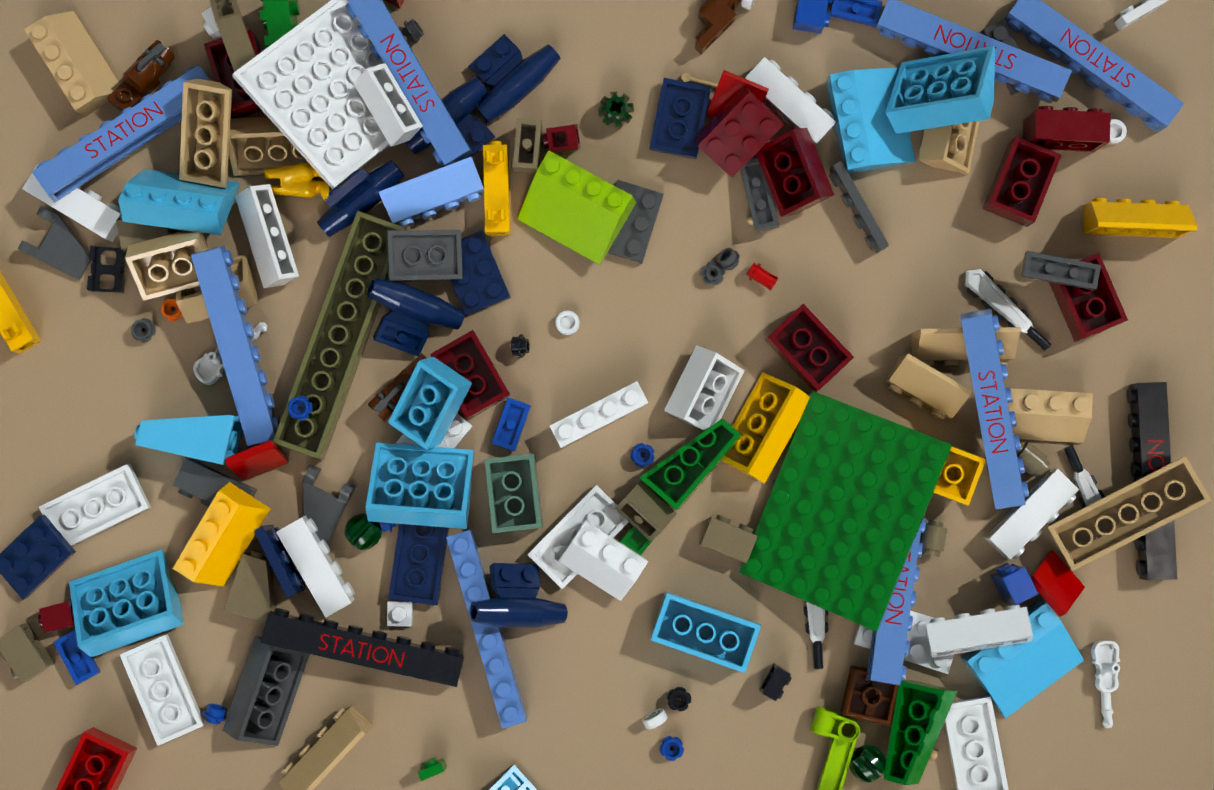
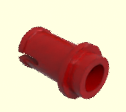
M753 263L746 274L750 277L749 280L753 279L771 291L779 277L760 267V263L758 265Z

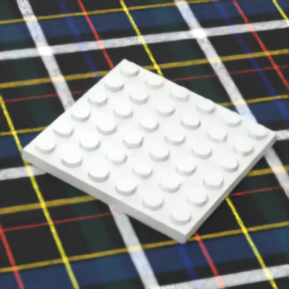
M347 0L329 1L235 71L232 76L331 189L342 184L348 179L350 174L362 168L390 145L354 85L367 68L383 64L384 62L382 59L377 60L372 53L370 47L373 46V43L369 37L365 39L357 26L361 23L357 16L352 18L345 7L348 4Z

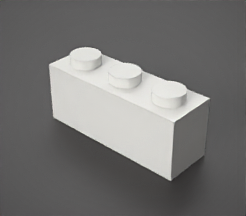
M386 63L367 68L354 83L356 89L391 147L409 141L423 127Z

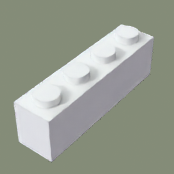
M764 57L745 79L769 88L764 103L791 129L808 128L812 141L816 146L834 127L836 121L833 120V114L826 108L822 110L810 93H804L798 88L799 85L791 76L786 77L780 71L781 68L775 61Z
M33 173L22 188L111 242L118 235L116 221L122 220L120 207L112 202H109L108 205L100 201L102 196L90 189L86 193L78 187L57 202H54Z
M271 185L249 186L236 195L235 199L263 288L285 285L299 277Z
M638 381L550 425V428L560 448H563L648 405V401Z
M1050 469L1029 491V496L1025 497L1026 505L1013 507L984 539L1003 558L1010 560L1018 558L1024 552L1026 543L1029 540L1032 542L1037 539L1042 533L1040 529L1046 523H1052L1059 516L1058 511L1063 506L1067 507L1076 499L1074 494L1079 489L1059 469Z
M305 515L276 533L326 618L354 601L353 595H355V592L349 582L345 583L341 577L343 572L337 561L332 562L328 555L330 549L325 540L320 541L317 536L318 528L312 518L308 519Z
M1010 605L1005 607L1004 611L995 612V609L980 611V615L970 616L969 613L958 614L955 616V619L945 620L943 617L930 620V623L926 624L932 658L1033 641V632L1027 607L1020 608V605Z

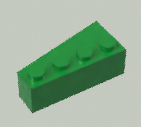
M261 0L264 10H259L260 19L263 22L264 29L268 31V34L263 36L266 48L299 25L297 23V15H300L298 0Z
M721 419L639 478L674 509L679 510L741 439L743 434L728 421Z
M914 680L901 681L897 690L883 779L902 785L919 784L956 696V690Z

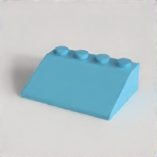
M994 46L901 62L885 112L895 133L988 120L994 103Z
M897 68L845 71L830 74L826 80L831 112L834 116L833 120L836 121L834 127L840 158L849 174L915 162L910 132L896 134L885 113L898 75Z
M143 169L125 184L118 199L122 221L221 235L240 187V182L227 180V187L221 188L179 180L178 173Z
M376 442L365 507L368 521L467 529L474 450L433 447L426 450L422 446Z
M162 549L69 582L77 645L89 657H94L184 625L181 603Z
M1038 600L1027 608L1033 632V641L971 651L961 657L1004 718L1010 716L1084 661L1064 625L1047 602Z

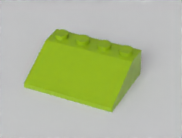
M548 151L536 171L517 220L594 263L601 265L634 208L636 201L629 193Z

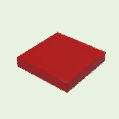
M724 70L706 115L714 118L744 85L763 102L769 88Z
M272 440L225 459L227 467L243 481L289 463L287 455Z
M1054 550L1049 551L1030 575L1036 590L1059 617L1069 611L1085 588Z

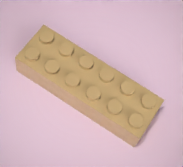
M1183 456L1049 525L1048 529L1072 571L1212 500L1186 456Z

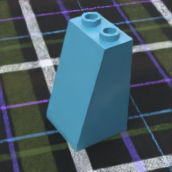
M232 415L142 420L135 429L134 439H136L135 445L227 465L225 459L238 453L243 430L239 417Z

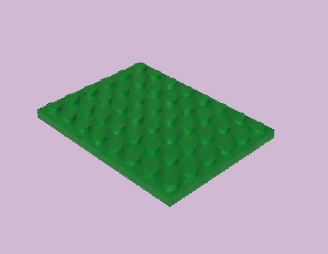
M812 391L754 535L758 537L748 562L742 563L739 573L877 632L953 445Z

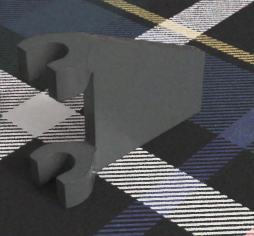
M40 206L36 215L52 222L48 234L40 248L22 240L18 249L81 280L90 263L89 255L61 217Z
M312 465V467H308L303 480L304 516L306 515L308 519L312 518L318 528L317 536L320 541L324 539L328 545L356 486L347 482L343 485L339 497H336L314 486L322 469Z

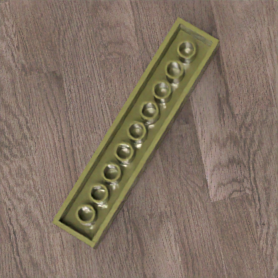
M357 211L273 440L275 444L318 459H325L381 305L367 296L369 284L373 278L388 280L386 231L406 230L404 227ZM298 396L308 398V401L313 406L312 412L308 414V418L298 420V418H292L289 415L288 403L292 398H298Z

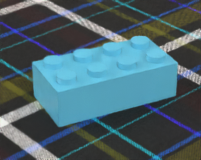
M666 591L650 639L651 641L745 673L761 625Z

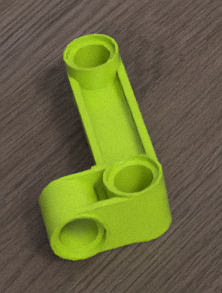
M817 706L810 731L825 737H832L816 790H842L856 741L860 735V727L848 716ZM851 723L853 725L852 732L848 735H843L841 732L843 725Z

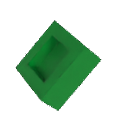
M634 526L620 540L622 544L640 555L651 544Z
M436 757L422 763L423 767L419 769L418 774L421 781L444 772L447 766L443 758L436 760Z

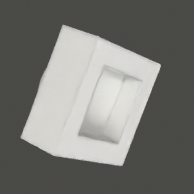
M388 601L387 626L412 627L413 602Z

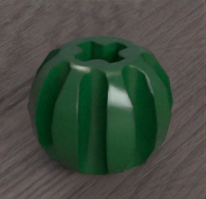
M616 91L610 92L612 98H607L606 96L602 98L600 103L604 106L598 108V113L600 117L606 116L602 121L609 126L611 122H614L615 128L622 127L621 121L628 124L633 118L628 113L634 112L633 103H626L630 97L626 94L618 97ZM612 107L620 108V113L612 112Z
M361 513L349 519L345 526L344 534L354 547L360 550H367L379 542L382 529L378 522H369L367 514Z
M868 744L862 745L853 752L849 765L850 771L860 781L871 783L883 774L886 758L877 747Z

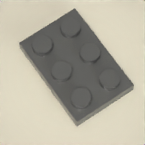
M617 180L616 187L632 195L636 204L610 247L608 254L642 264L664 194Z
M461 230L386 231L388 281L463 279Z

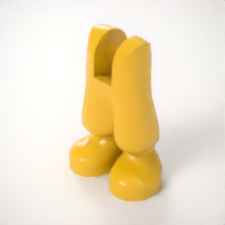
M308 162L264 170L265 178H280V184L271 185L273 195L311 198L320 193L325 201L332 190L324 180H313L314 177L321 176Z

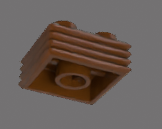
M852 665L848 675L841 713L844 716L890 726L895 709L898 685L866 680L867 668ZM871 689H873V692L876 694V697L871 698L870 701H868V698L865 696L866 692L868 693Z

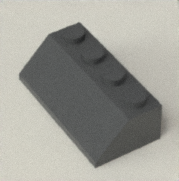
M255 636L222 731L237 741L278 746L310 654L260 643L262 637Z

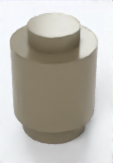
M1029 442L1025 444L1020 443L1021 449L1016 450L1017 458H1023L1024 468L1028 474H1034L1036 477H1039L1050 464L1046 460L1047 456Z
M929 520L928 524H926L925 531L921 533L920 542L923 543L922 554L940 557L941 551L944 550L947 528H943V522Z

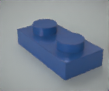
M833 0L830 17L876 27L883 2L878 0Z
M508 397L492 444L515 452L531 405Z
M75 630L53 642L76 685L101 672L94 658L89 657L78 648Z

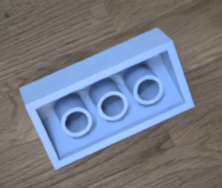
M469 157L379 191V194L392 223L406 228L413 225V221L421 217L423 220L430 219L437 215V211L442 209L450 211L459 207V203L463 201L474 202L481 199V195L484 194V187L473 159Z

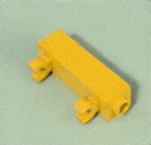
M491 141L489 145H483L485 233L487 236L511 235L509 148L507 144L503 145L502 141Z
M0 271V334L12 352L21 354L41 342V339Z

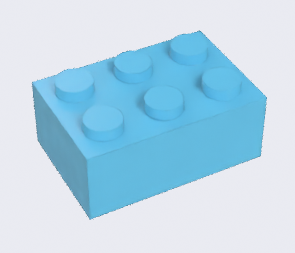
M435 357L419 360L388 423L426 450L438 446L442 443L472 383Z

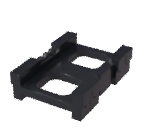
M90 246L89 260L92 261L90 272L92 275L88 276V291L124 293L125 279L122 277H124L123 273L125 272L123 269L125 265L123 263H126V251L121 250V247ZM103 251L116 252V263L114 265H103L101 263ZM101 275H113L115 277L112 289H101L99 287Z

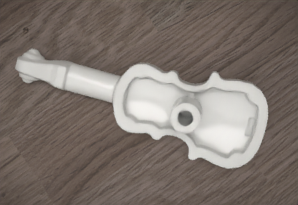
M260 322L253 329L254 337H252V341L257 340L261 332L267 331L268 326L265 322ZM218 347L215 353H205L204 357L197 360L193 366L195 376L205 385H212L223 376L224 365Z
M1099 640L1091 647L1092 664L1096 666L1095 686L1101 693V713L1104 717L1102 725L1105 728H1112L1111 692L1119 687L1117 678L1120 671V666L1117 664L1120 662L1119 646L1114 641Z

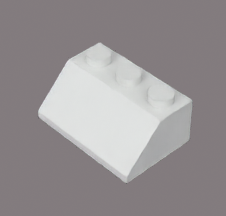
M696 345L664 411L702 431L707 430L721 420L745 370L718 353Z
M584 520L559 559L560 563L620 601L634 585L649 562L646 558L587 520Z

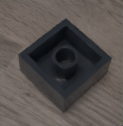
M774 663L759 690L774 701L780 699L784 693V686L788 685L791 681L790 672Z

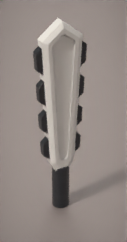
M981 269L965 271L964 286L967 287V292L974 298L979 297L981 304L987 309H993L995 315L1000 320L1005 319L1008 322L1009 327H1020V331L1026 333L1044 351L1050 347L1051 343L1033 327L1029 320V314L1024 309L1020 310L1017 307L1018 303L1012 297L1005 295L1006 290L1000 284L996 285L993 282V277L987 271H982Z
M1073 445L1064 448L1074 470L1075 482L1073 484L1079 489L1077 492L1081 495L1079 499L1081 506L1084 508L1104 498L1102 490L1096 488L1097 481L1094 475H1090L1083 468Z
M806 602V605L803 607L804 615L808 618L805 629L813 643L814 669H823L822 642L825 638V633L828 632V623L825 622L828 611Z

